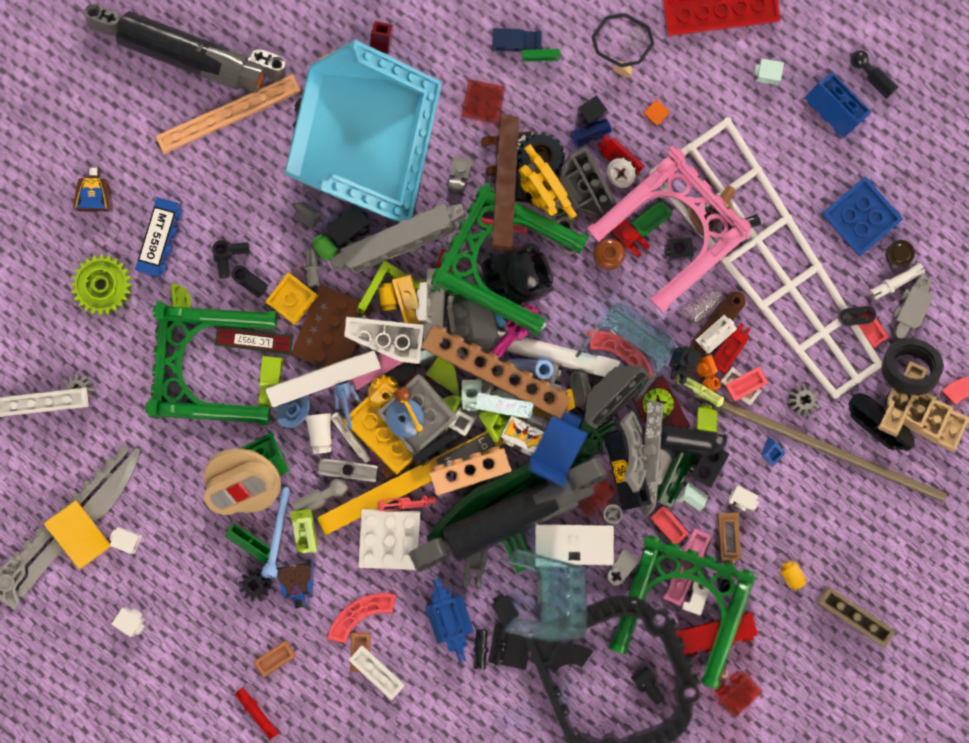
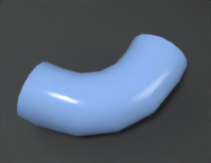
M506 359V361L516 365V370L520 372L526 370L534 375L533 378L548 379L553 374V365L547 360ZM512 374L509 378H518V376Z

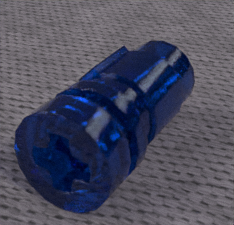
M605 118L586 127L581 126L579 130H571L570 134L575 147L578 149L583 147L584 144H589L592 140L598 141L602 139L604 135L606 136L611 133L612 129L609 121Z

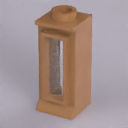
M717 513L720 560H725V562L730 564L737 563L736 560L741 559L739 513Z

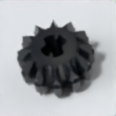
M258 568L255 570V573L251 569L248 570L249 576L242 574V578L245 581H239L238 583L239 585H244V588L239 590L240 593L246 591L247 593L244 595V598L247 599L251 595L252 602L255 601L256 596L259 601L263 600L262 594L264 596L269 595L265 589L272 588L271 585H266V582L271 581V578L264 579L263 576L259 575L260 569ZM254 580H257L256 583L260 584V587L256 588V590L251 586V583L255 582Z

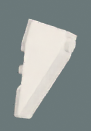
M346 317L345 337L400 362L420 364L424 325Z

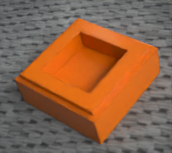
M656 99L643 114L654 125L658 126L670 114V111Z

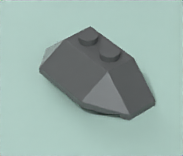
M587 145L569 154L559 176L576 210L602 218L616 205V202Z
M461 295L455 296L452 310L456 335L464 338V343L468 345L474 343L482 348L481 351L488 355L498 338L495 312ZM461 348L464 354L467 356L466 349ZM478 356L475 358L474 362L481 361L484 359Z
M641 365L614 367L588 393L585 421L597 429L600 424H604L613 418L641 390L650 373Z

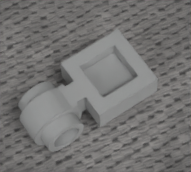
M454 156L450 176L456 178H450L448 190H451L452 193H463L465 182L462 179L468 180L472 160Z

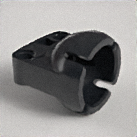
M533 243L524 244L493 258L485 259L482 262L481 268L487 288L521 306V303L527 304L542 298L553 290L551 285L553 283V276L548 261L543 253H539V247ZM492 262L495 264L494 271L490 267Z

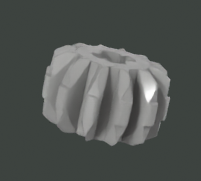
M76 374L75 379L72 376L68 377L70 383L63 382L67 388L61 390L78 389V387L87 388L88 398H94L93 395L89 394L94 392L95 388L90 387L93 381H87L88 376L84 375L81 378L80 374Z
M801 384L800 388L794 387L795 393L789 392V396L793 397V399H788L787 403L794 404L789 408L790 410L797 408L795 415H799L802 411V416L806 417L807 411L813 415V408L819 409V405L815 402L821 401V398H815V395L819 392L814 391L812 393L813 386L810 385L806 390V385ZM806 396L808 403L802 405L800 398Z

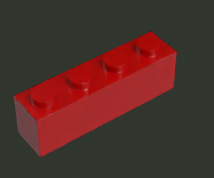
M752 612L743 613L732 646L735 645V641L749 642L754 640V636H758ZM721 619L676 631L678 638L681 636L686 646L683 650L686 656L698 655L697 651L705 650V652L712 651L721 625Z

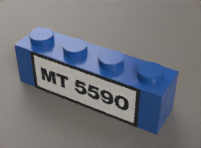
M159 197L156 198L135 267L137 272L160 278L161 274H165L167 268L165 263L166 257L170 256L172 252V245L170 244L172 238H175L178 232L176 224L183 215V209H181L182 206L179 203Z

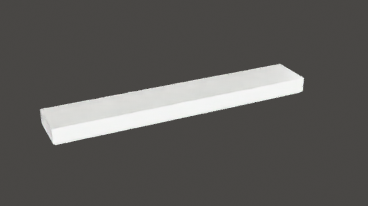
M370 350L268 387L266 392L272 407L375 371L380 369L381 365L375 350Z
M87 388L0 397V417L89 407Z

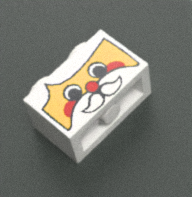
M511 416L501 438L504 439V444L510 447L517 445L521 447L520 452L531 456L544 432Z

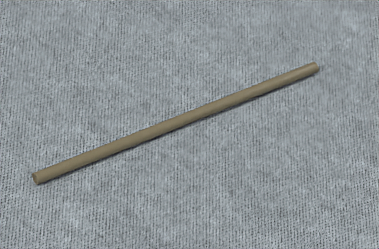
M694 393L693 398L717 407L713 403ZM725 400L720 407H717L938 501L944 502L947 494Z

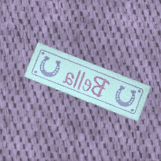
M478 393L475 409L531 419L534 403Z

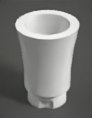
M331 413L306 416L305 420L308 427L310 445L313 446L312 453L331 452Z

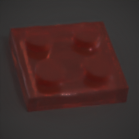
M469 79L461 117L498 124L506 87Z

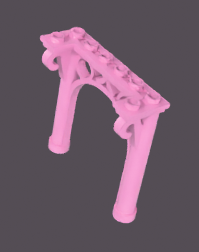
M673 146L669 147L668 157L657 166L652 174L595 224L592 223L586 228L593 238L600 242L643 203L657 197L677 199L685 203L696 213L704 230L703 248L692 263L650 298L662 313L669 308L668 306L742 240H748L751 236V225L745 218L740 219L731 208L727 209L723 205L725 203L718 194L714 195L710 191L712 189L705 180L701 181L697 177L699 175L692 166L689 168L685 164V154L679 148L675 149ZM681 179L687 186L686 190L683 193L673 192L671 187L673 180ZM667 181L668 191H655ZM692 185L702 197L693 198L689 196L687 198L685 196H688ZM708 203L718 214H711L705 219L704 216L707 215L705 206ZM713 219L719 220L724 225L723 232L717 234L709 231V222ZM709 237L720 239L708 250Z

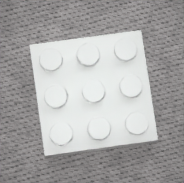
M362 509L359 568L415 570L409 557V552L418 547L420 511L388 510L381 512L374 509Z

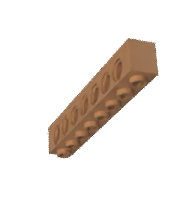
M439 325L436 328L433 326L430 328L421 346L422 349L525 402L534 403V407L561 419L571 399L567 396L568 392L561 388H557V390L551 388V383L543 379L537 381L533 378L534 375L526 370H523V372L516 370V365L508 361L505 363L499 361V356L491 352L488 355L481 351L482 348L474 343H471V345L464 343V338L456 334L454 336L447 334V329ZM441 339H447L450 342V347L447 350L440 347ZM459 348L466 349V358L461 359L457 356ZM478 356L484 359V366L481 368L476 367L474 364V360ZM495 365L499 366L502 370L501 375L498 377L492 374V368ZM512 374L517 375L519 378V382L515 386L509 382V377ZM530 383L536 387V391L532 395L526 391V387ZM547 392L553 395V400L549 404L543 398Z

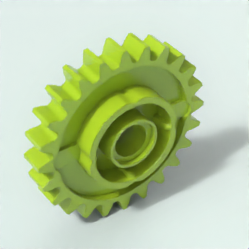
M103 254L100 255L99 259L93 255L92 261L86 258L85 265L79 263L81 269H75L77 276H72L75 282L70 284L75 287L71 293L77 294L74 300L80 301L78 306H85L84 311L89 312L91 310L93 315L99 312L101 316L104 315L105 311L108 315H111L112 309L118 312V306L124 308L123 301H129L126 295L132 294L128 288L133 287L132 284L128 283V281L133 279L131 276H127L130 271L128 269L123 270L125 264H119V259L117 258L112 261V256L110 255L105 259ZM104 280L106 286L104 289L99 290L98 284Z

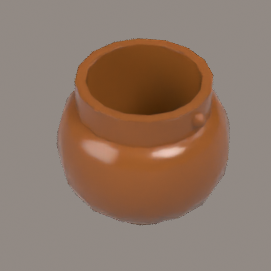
M607 238L598 242L594 247L593 259L601 269L607 271L615 270L624 262L625 250L619 241Z

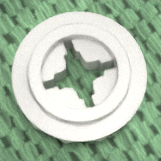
M616 158L607 167V177L614 186L626 188L634 182L637 176L635 175L636 168H633L631 162L626 161L625 158ZM625 168V175L618 177L620 170Z

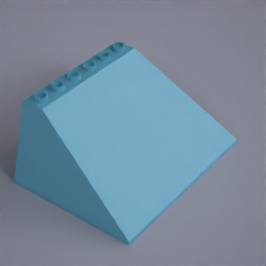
M352 40L311 64L307 74L284 175L396 222L411 219L442 82L357 40Z

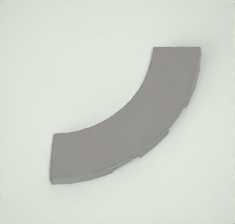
M629 411L620 422L629 449V463L624 478L632 491L636 492L640 490L646 473L644 461L647 460V455L644 451L646 445H643L640 433L643 432L634 412Z

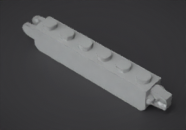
M445 204L436 205L432 210L418 213L415 217L409 220H402L395 226L383 228L379 233L367 235L358 242L349 243L341 249L342 253L331 259L330 264L340 272L347 269L355 273L362 272L383 263V261L390 260L454 232L456 228L455 223L466 217L464 207L461 204L447 207Z

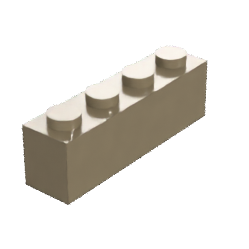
M825 586L815 603L884 648L896 632L831 587Z

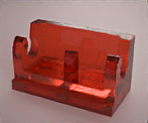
M606 479L592 487L594 495L578 502V508L588 518L617 493V490Z

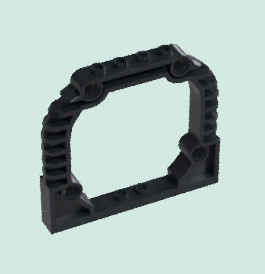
M616 595L523 630L522 634L567 743H606L607 741H612L613 743H671L684 733L691 721L694 704L700 698L698 685L701 682L698 674H693L691 667L694 666L690 655H685L683 648H686L683 638L682 636L678 638L675 631L678 630L674 618L670 619L667 611L661 608L654 609L649 603L637 597ZM657 615H662L665 621L662 624H657L654 618ZM629 616L641 619L650 634L660 637L678 680L674 687L677 707L671 716L661 723L623 738H618L613 733H607L601 739L589 736L583 732L575 735L568 718L570 714L566 703H562L560 699L562 697L561 690L558 685L555 686L547 666L552 664L554 656L560 647H569L573 643L576 633L617 617ZM567 632L570 635V639L562 640L559 634ZM691 688L695 691V694L692 697H688L684 694L685 690Z

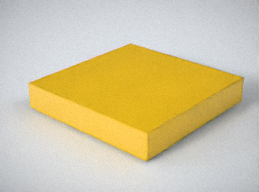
M288 272L265 303L296 325L318 297V294Z

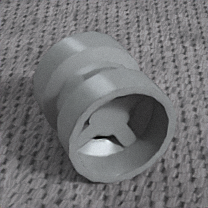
M614 504L606 506L602 512L603 519L610 524L618 523L623 515L621 508Z

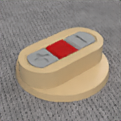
M228 449L221 451L208 461L204 471L206 487L204 501L212 511L222 515H230L236 512L252 513L264 510L275 501L281 488L280 476L274 465L262 455L250 450Z

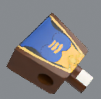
M88 168V178L78 179L73 203L74 210L113 212L109 181L100 178L99 168Z

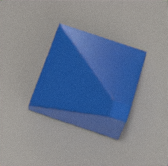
M770 437L767 439L761 453L771 466H774L786 454L779 444Z

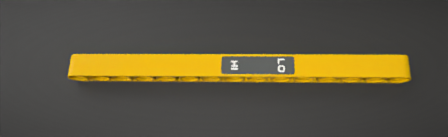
M570 388L566 390L568 392L567 396L571 398L565 409L567 411L576 408L573 392ZM553 397L545 402L548 404L551 403ZM533 407V414L543 418L548 417V420L551 419L552 415ZM515 416V418L525 422L526 418ZM486 431L433 458L430 463L424 466L419 465L321 515L317 520L326 536L361 518L362 509L377 510L379 500L400 498L432 482L430 471H433L432 467L443 464L444 467L452 465L451 461L462 458L463 461L470 459L469 455L481 452V455L485 454L489 448L502 446L504 439L500 436L499 440L494 442ZM394 500L383 501V504H389Z

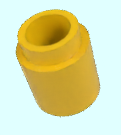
M393 283L382 284V287L378 288L382 311L398 310L397 305L399 303Z
M787 561L780 566L782 568L779 571L788 587L792 588L793 591L802 588L807 583L805 581L806 577L796 562Z

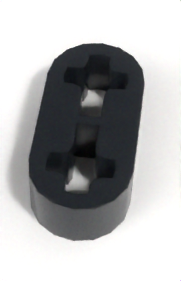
M871 306L847 308L839 313L838 320L843 326L869 324L875 320L876 311ZM867 310L868 313H871V317L867 320L866 317H859V314H863ZM848 312V315H855V318L847 322V319H843V316Z

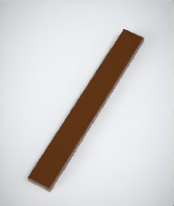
M501 114L499 118L492 248L511 251L519 117Z

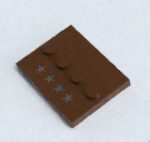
M320 284L316 293L318 297L309 309L290 355L323 368L353 356L357 342L345 337L346 317L358 318L362 314L356 312L361 302L360 300ZM368 305L363 315L369 318L373 306Z

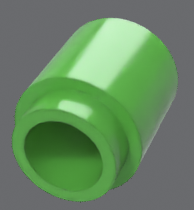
M324 233L318 235L312 241L313 248L325 262L328 260L330 262L333 257L338 255V247Z

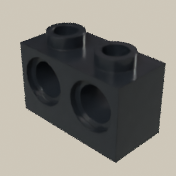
M722 450L717 454L715 461H710L707 456H700L697 462L693 461L688 470L691 472L689 477L711 488L730 454ZM701 467L706 468L708 472L705 478H701L698 475V470Z

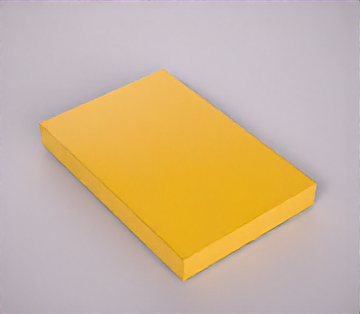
M77 500L44 522L46 528L79 569L111 547L109 541Z

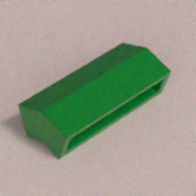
M233 523L227 530L225 537L266 564L271 547ZM233 531H235L236 533H238L239 535H241L242 537H244L245 539H247L248 542L245 541L244 539H242L241 537H239L238 535H236L235 533H233ZM253 543L255 546H257L258 548H260L261 550H263L264 552H266L267 555L264 554L263 552H261L259 549H257L256 547H254V546L251 545V544Z

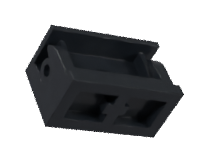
M355 205L329 224L326 229L339 247L342 248L354 242L353 239L358 235L362 237L368 233L371 224L358 206Z

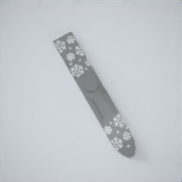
M650 400L647 404L646 446L644 448L647 460L644 461V470L646 471L645 478L652 504L641 506L642 515L644 516L649 515L653 511L657 500L663 403Z

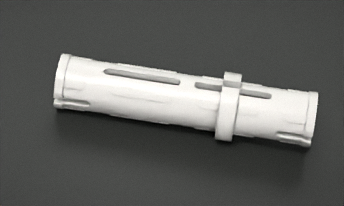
M917 263V265L890 280H884L883 284L869 290L870 295L873 294L871 296L872 299L876 301L888 293L892 294L895 292V289L925 274V269L921 270L923 268L922 264Z

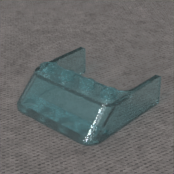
M617 302L607 311L575 356L578 358L601 328L611 329L655 362L656 370L634 399L638 402L674 352L676 344L669 335L622 302Z
M516 550L507 558V563L533 569L540 576L541 624L516 618L506 626V631L546 641H560L583 637L587 632L586 573L584 569L576 564L522 550Z

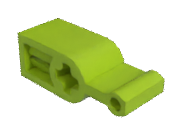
M262 356L258 406L272 407L266 388L281 383L284 358Z

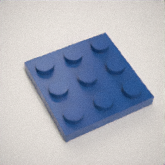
M866 176L821 214L858 257L903 220Z

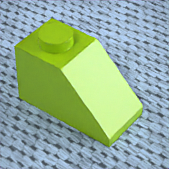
M437 357L426 373V376L452 394L459 396L460 391L455 366Z
M701 404V407H697L693 429L717 432V410L712 409L713 406Z
M480 410L478 414L485 430L494 442L499 440L512 416L486 410Z

